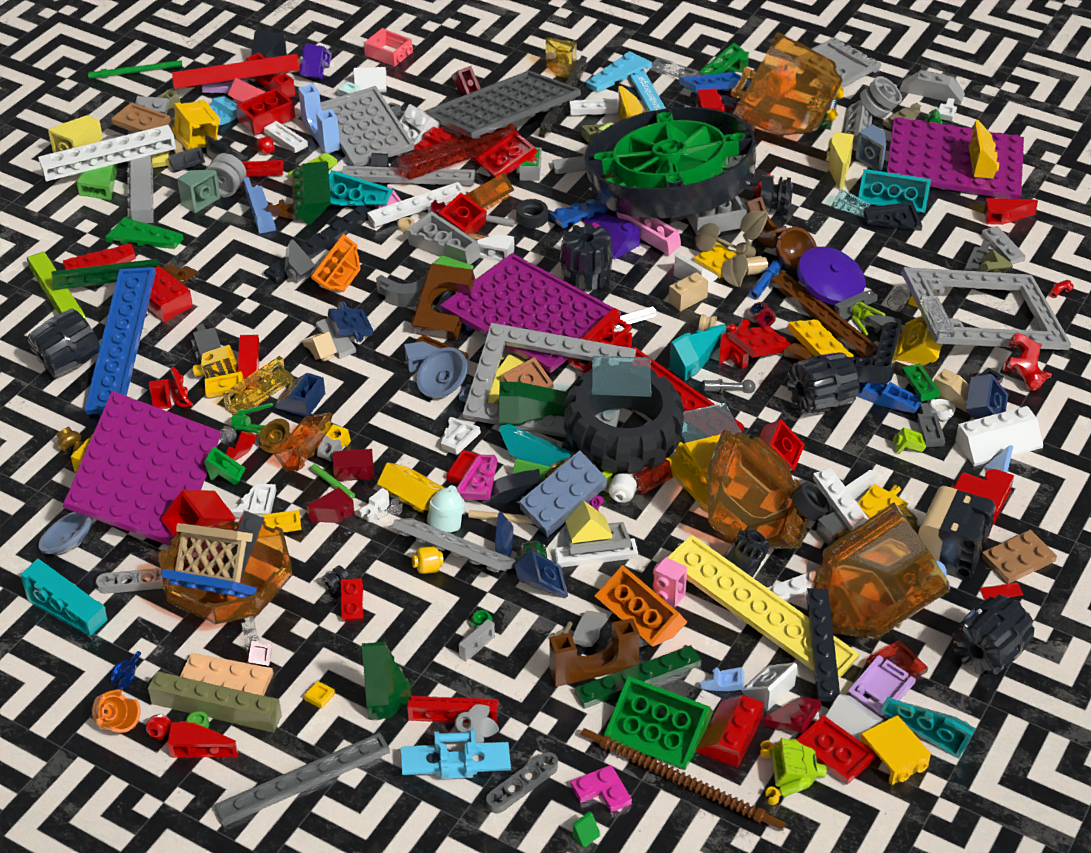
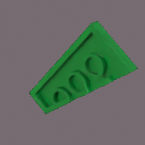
M124 217L106 236V241L113 243L116 240L120 241L121 244L135 242L139 246L153 244V247L175 249L183 241V234Z

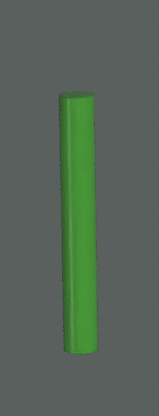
M313 464L311 466V471L335 489L340 487L352 499L355 497V493L318 465Z

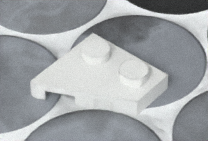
M255 484L250 489V492L241 499V504L237 508L233 507L231 512L238 518H241L243 510L257 515L271 514L276 494V485Z

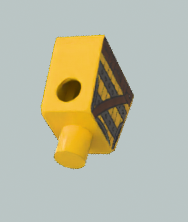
M230 345L203 353L201 364L193 365L194 375H205L207 379L237 373L238 364Z

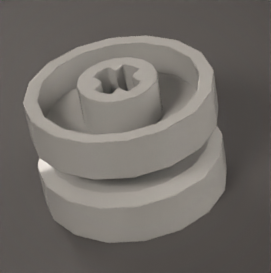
M877 76L870 83V86H867L860 94L865 108L879 118H885L902 101L898 88L890 80L882 76Z
M226 153L218 154L214 157L210 165L205 169L217 172L220 196L223 197L232 196L246 177V169L243 163L235 156Z

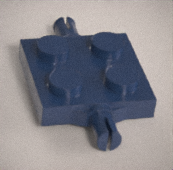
M340 301L338 303L339 309L328 310L327 315L338 336H354L356 342L359 343L363 341V336H372L373 328L363 309L348 308L344 301Z

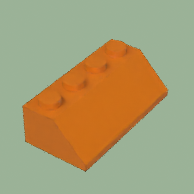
M623 565L595 595L599 601L621 620L633 618L640 636L652 647L674 638L687 623L678 611Z

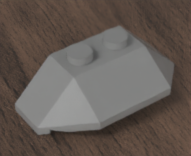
M920 70L903 80L899 89L900 92L942 101L952 98L955 99L954 103L961 104L965 96L964 91L954 76Z

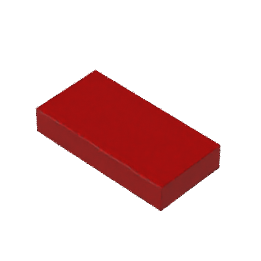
M462 450L448 471L446 480L460 484L479 454Z

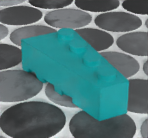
M35 560L20 574L28 602L83 633L91 636L108 620L105 612L106 608L101 602L93 599L41 560Z

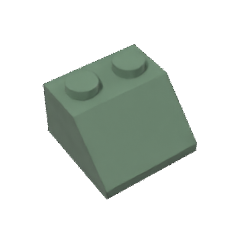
M190 170L177 178L181 204L193 213L220 199L217 172L215 170Z

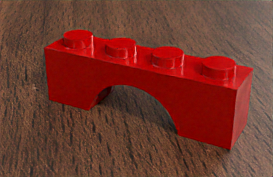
M258 52L247 57L246 61L266 58ZM286 73L278 76L254 78L269 91L278 88L289 98L296 95L294 79Z

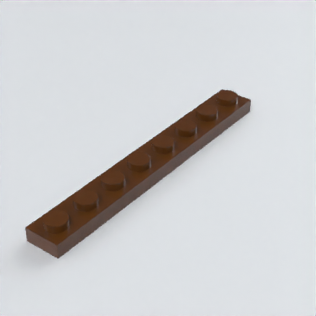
M786 272L771 278L770 284L813 319L818 320L824 328L860 357L872 358L876 356L878 349L876 344L821 300L811 295Z

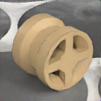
M702 314L699 330L707 331L709 327L716 326L717 317H707Z

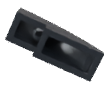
M539 469L518 472L494 480L490 500H482V505L519 502L522 496L529 494L541 483Z

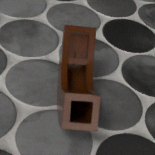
M762 196L745 202L748 213L752 211L767 212ZM768 216L757 240L765 247L774 249L778 237L787 227L776 226Z

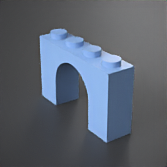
M314 84L299 87L302 121L324 153L340 150L337 116L332 109L321 111L319 91Z

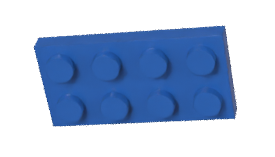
M735 72L680 77V84L697 94V91L701 89L717 88V90L729 91L730 88L743 89V87L750 86V80Z
M163 569L161 574L162 578L169 579V584L189 589L195 588L206 592L211 591L222 595H233L234 597L246 599V595L255 596L257 589L234 581Z

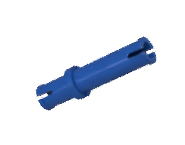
M773 260L770 266L765 268L763 275L749 292V296L752 299H759L771 282V278L776 276L777 272L782 268V263L779 260Z

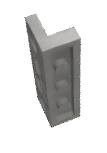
M861 100L849 106L844 133L854 135L853 142L856 141L857 143L859 132L871 125L873 116L865 108Z

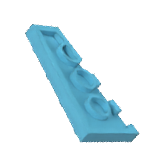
M629 51L586 81V87L595 92L602 91L615 85V81L627 79V76L632 73L636 75L645 67L647 69L651 68L652 62Z

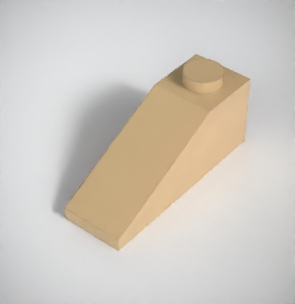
M944 368L934 378V384L940 393L938 398L948 400L955 407L967 412L965 403L968 398L969 384L961 376Z

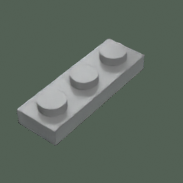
M998 226L982 231V236L986 241H989L990 245L1012 265L1025 261L1026 255Z

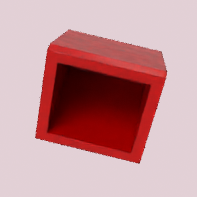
M182 490L161 518L179 544L181 532L176 531L177 523L228 530L237 519L216 491ZM188 537L187 546L193 545L191 539Z

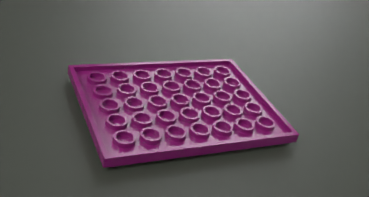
M894 117L887 173L931 179L930 187L1005 199H1020L1024 137L990 132L993 142H995L996 161L999 162V170L995 172L994 178H979L973 176L969 151L973 129Z
M513 253L475 279L471 294L457 292L440 305L444 313L459 316L462 323L486 337L491 323L581 339L613 309L610 305ZM505 345V348L526 360L535 357L541 367L549 373L568 360L567 356Z
M112 391L64 501L63 508L179 549V543L162 522L161 518L182 490L202 489L208 472L204 461L213 446L217 448L222 432Z

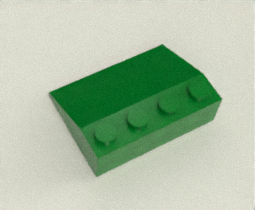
M628 676L604 736L607 735L612 738V741L617 740L618 744L622 742L623 746L628 745L630 749L634 748L635 751L639 750L648 756L686 770L707 730L713 710L710 706Z

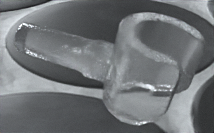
M397 498L392 499L391 507L378 514L376 518L380 520L391 513L400 514L403 504H399V499Z

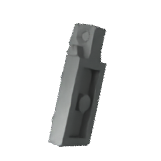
M983 240L980 248L974 247L965 271H976L980 268V265L983 263L982 257L990 252L989 241Z
M872 290L861 292L835 304L834 312L845 320L853 316L851 311L856 303L863 302L865 305H869L877 301L878 295L872 292Z
M928 403L920 404L921 407L919 414H917V421L926 447L944 446L945 438L937 413H931Z

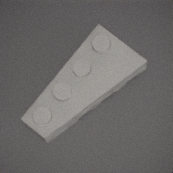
M432 211L406 229L409 245L467 264H472L481 257L478 241Z

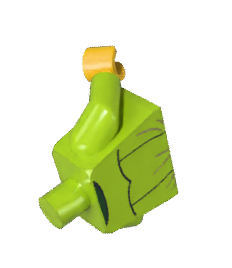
M781 738L774 744L767 740L761 743V757L764 759L773 758L776 786L780 787L778 790L775 787L767 788L765 792L766 797L774 795L768 798L769 805L777 804L779 796L783 795L786 797L809 788L817 777H825L827 768L825 765L816 762L815 751L802 745L797 740Z

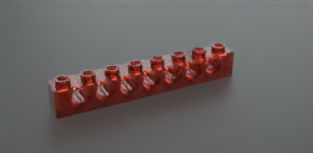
M510 123L505 128L495 129L494 132L485 133L477 139L462 135L398 157V173L411 180L477 157L511 132H517V127Z

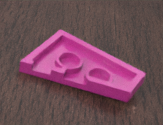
M479 454L457 487V492H459L463 499L490 500L498 461L495 455Z

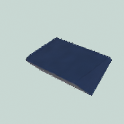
M499 512L497 516L495 552L511 556L514 527L502 512Z

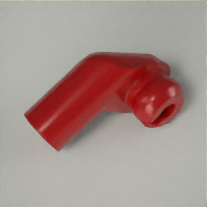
M742 319L737 327L735 324L727 325V334L729 335L731 331L747 329L750 325L749 320Z

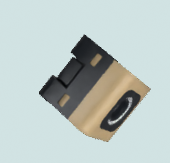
M948 486L939 487L918 533V536L930 552L917 560L916 563L921 566L926 561L936 560L945 566L947 575L964 581L970 580L978 564L981 551L984 550L990 536L994 521L995 503L989 498H983Z

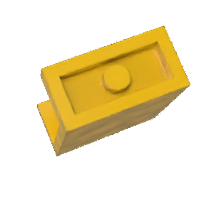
M898 715L861 734L860 741L870 749H873L891 770L889 779L891 785L907 780L909 776L916 772H923L929 765L931 752Z

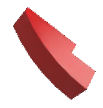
M258 334L240 335L238 372L243 374L244 389L257 388L260 364Z

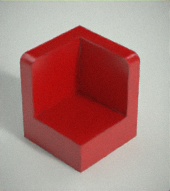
M168 379L149 382L152 406L160 409L172 408Z

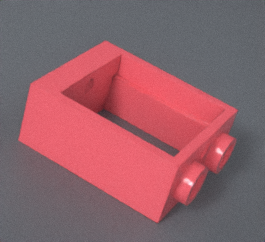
M383 28L364 42L365 56L394 67L413 52L412 39ZM385 45H388L390 47L396 48V50L392 52L390 50L384 49L383 47Z

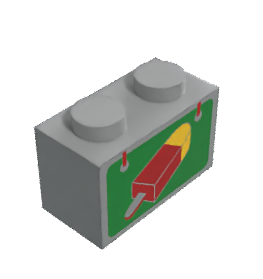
M536 148L538 152L517 168L520 180L540 181L542 148Z

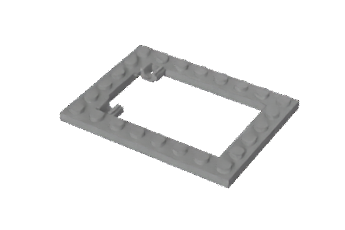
M903 267L901 274L936 344L1010 347V338L1014 334L1020 333L1037 343H1041L1042 347L1040 349L1069 350L1071 342L1032 275ZM943 287L1018 290L1024 297L1042 331L964 327L958 319H945L932 292L936 290L938 295H942L945 292Z
M491 323L463 411V418L499 425V405L488 403V399L505 345L594 361L593 371L596 367H600L601 363L609 364L610 367L619 366V363H634L636 349ZM622 408L605 410L597 414L596 417L606 424L617 427ZM549 415L542 417V420L539 421L534 419L526 421L524 425L515 426L522 430L566 438L564 417Z

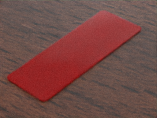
M1018 583L980 588L985 600L991 596L995 598L997 595H1006L1007 597L1023 595Z

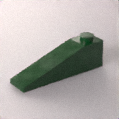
M499 382V426L506 424L520 426L524 425L526 421L534 419L539 421L545 416L565 414V401L569 392L523 382Z
M385 642L362 643L368 720L391 718L408 703V700H411V683L408 678L404 677L401 667H398L395 663L394 656Z

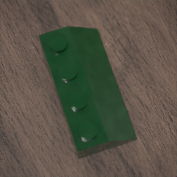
M327 161L303 163L299 168L294 169L292 173L294 216L309 225L331 204L329 164Z

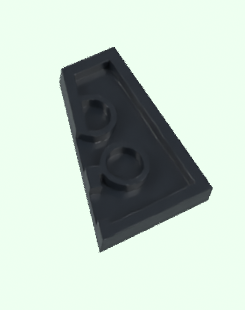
M913 202L864 207L863 209L867 225L922 231L923 226Z

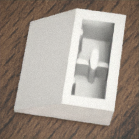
M409 104L399 121L414 145L423 140V133L433 126L439 128L441 125L440 122Z

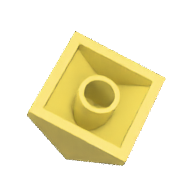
M585 501L565 521L572 543L612 538V533L605 516Z

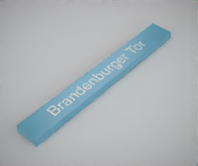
M641 69V72L636 75L634 73L628 75L648 112L665 109L644 69Z

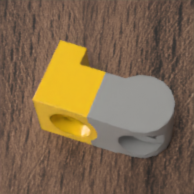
M333 424L322 439L317 450V456L333 462V451H341L344 446L347 447L351 442L348 429Z

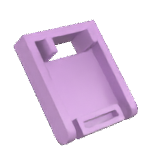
M879 655L848 690V695L885 719L887 716L880 713V710L886 698L889 697L900 701L914 685L916 679L911 676L907 680L908 673L889 660H886L882 667H880L883 657ZM867 693L879 701L878 705L865 698L863 694Z

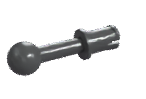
M722 379L702 380L703 391L718 392L719 394L723 390H742L744 393L750 394L756 389L754 381L749 379L744 380L742 383H725Z

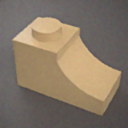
M329 332L318 333L302 340L304 347L311 351L315 360L322 359V361L333 358L332 354L337 352Z

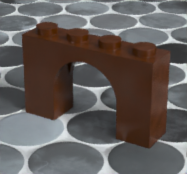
M431 264L430 270L426 272V283L421 288V299L416 304V315L412 317L411 326L416 334L457 341L462 326L459 316L438 313L432 309V303L438 295L447 291L471 294L476 279L473 269Z
M630 618L613 622L612 639L609 645L599 653L590 656L577 655V648L571 633L549 637L550 673L555 686L558 687L616 673L638 665L640 633L634 619Z

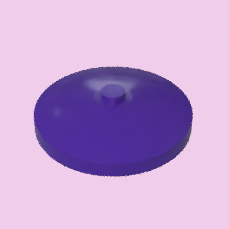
M823 246L810 248L802 255L797 265V274L802 285L811 295L825 303L835 305L864 292L866 281L861 268L851 257L837 249Z

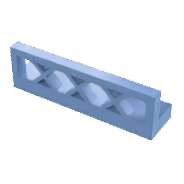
M249 177L244 178L246 196L259 234L276 231L272 214L267 211L266 206L268 203L262 186L252 187Z

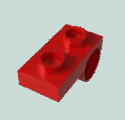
M362 578L341 579L342 622L363 621Z

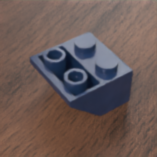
M305 373L295 379L275 403L274 408L308 418L326 394L324 377Z

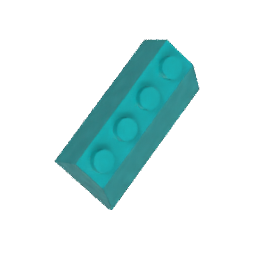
M863 169L858 203L881 206L913 202L917 212L925 213L931 179Z

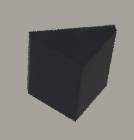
M205 136L207 156L213 160L218 154L226 153L235 156L241 162L247 160V156L228 144L210 136Z

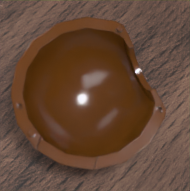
M789 227L778 237L775 248L780 262L787 268L797 271V265L802 255L808 249L817 247L811 234L803 228Z

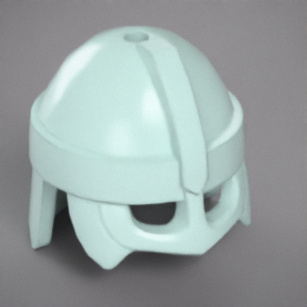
M450 485L448 488L440 489L431 497L427 517L428 525L445 532H454L460 529L462 514L465 515V501L457 492L455 486Z

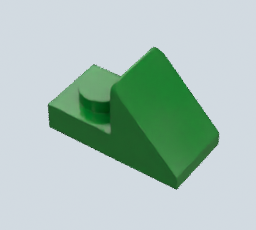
M214 446L204 461L211 480L219 474L236 485L245 470V467Z

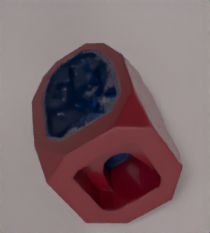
M757 302L749 309V315L761 327L771 326L776 321V314L763 302Z

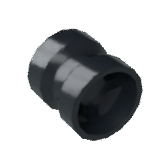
M340 565L333 568L331 573H326L321 577L323 586L332 594L340 589L341 579H350L348 572Z

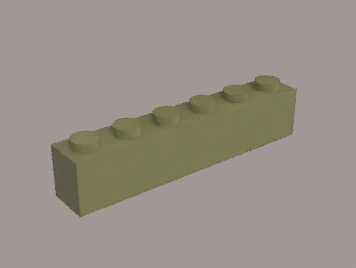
M157 671L148 687L153 705L187 713L202 711L208 715V718L272 733L275 732L282 717L279 699Z

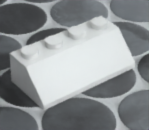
M1028 406L961 423L958 425L955 440L973 466L992 461L1009 445L1014 446L1011 456L1043 448L1037 418Z

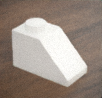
M495 234L477 240L480 258L501 261L514 252V237Z

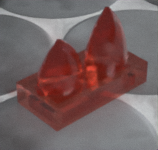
M665 459L662 464L652 469L646 467L641 473L634 474L633 478L636 480L638 493L644 494L673 478L669 460Z

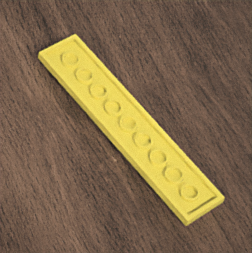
M693 535L687 538L667 557L687 567L688 581L814 671L809 618ZM834 636L838 678L840 679L859 658V653Z

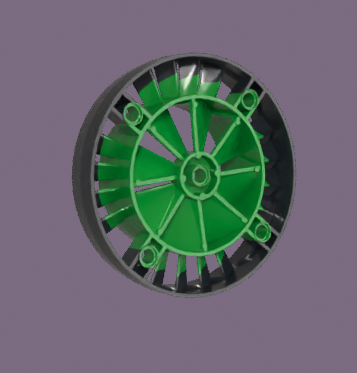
M675 107L653 110L614 123L594 137L585 152L586 172L595 198L610 210L642 218L687 216L720 206L738 196L749 186L754 177L756 166L755 135L752 128L744 120L733 114L716 109ZM746 155L732 168L728 167L727 157ZM657 170L656 173H648V172ZM616 173L615 177H611L608 179H603L600 176H598Z

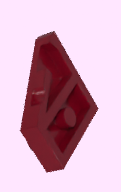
M800 696L764 717V726L804 733L820 710L821 702L818 699Z

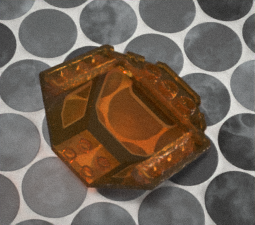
M723 430L708 466V522L713 529L722 533L731 544L740 530L744 531L747 528L749 531L755 530L760 532L768 540L769 549H799L802 546L809 519L798 511L792 501L791 494L800 486V483L797 479L793 480L790 473L792 469L789 463L761 438L754 437L751 439L747 434L737 432L734 435L731 434L730 430Z
M895 502L825 548L822 555L824 557L822 565L818 567L813 580L815 583L813 588L828 589L833 633L878 639L949 592V581L931 552Z

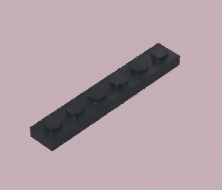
M807 588L806 599L817 699L835 702L840 694L829 592L828 589Z

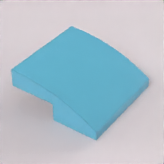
M225 96L212 99V105L209 106L220 118V125L237 118V103Z

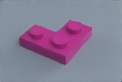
M612 765L571 780V788L580 803L601 795L610 812L629 806L632 803L631 797Z

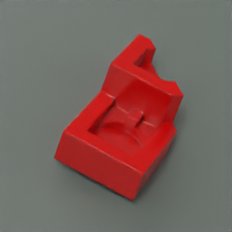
M241 431L236 447H228L226 455L235 461L249 453L257 435Z

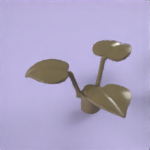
M752 211L743 217L740 229L744 232L743 238L746 243L741 242L737 246L718 238L720 228L713 223L703 225L696 233V245L704 252L712 250L716 240L736 249L738 255H733L732 259L726 260L722 267V275L725 280L736 287H741L742 280L748 268L746 258L754 257L756 253L755 248L751 246L752 243L748 239L753 240L762 232L768 217V212Z

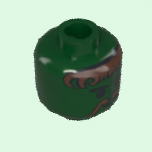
M539 541L522 543L520 551L516 552L518 561L531 550L547 558L546 547L544 544L541 545Z

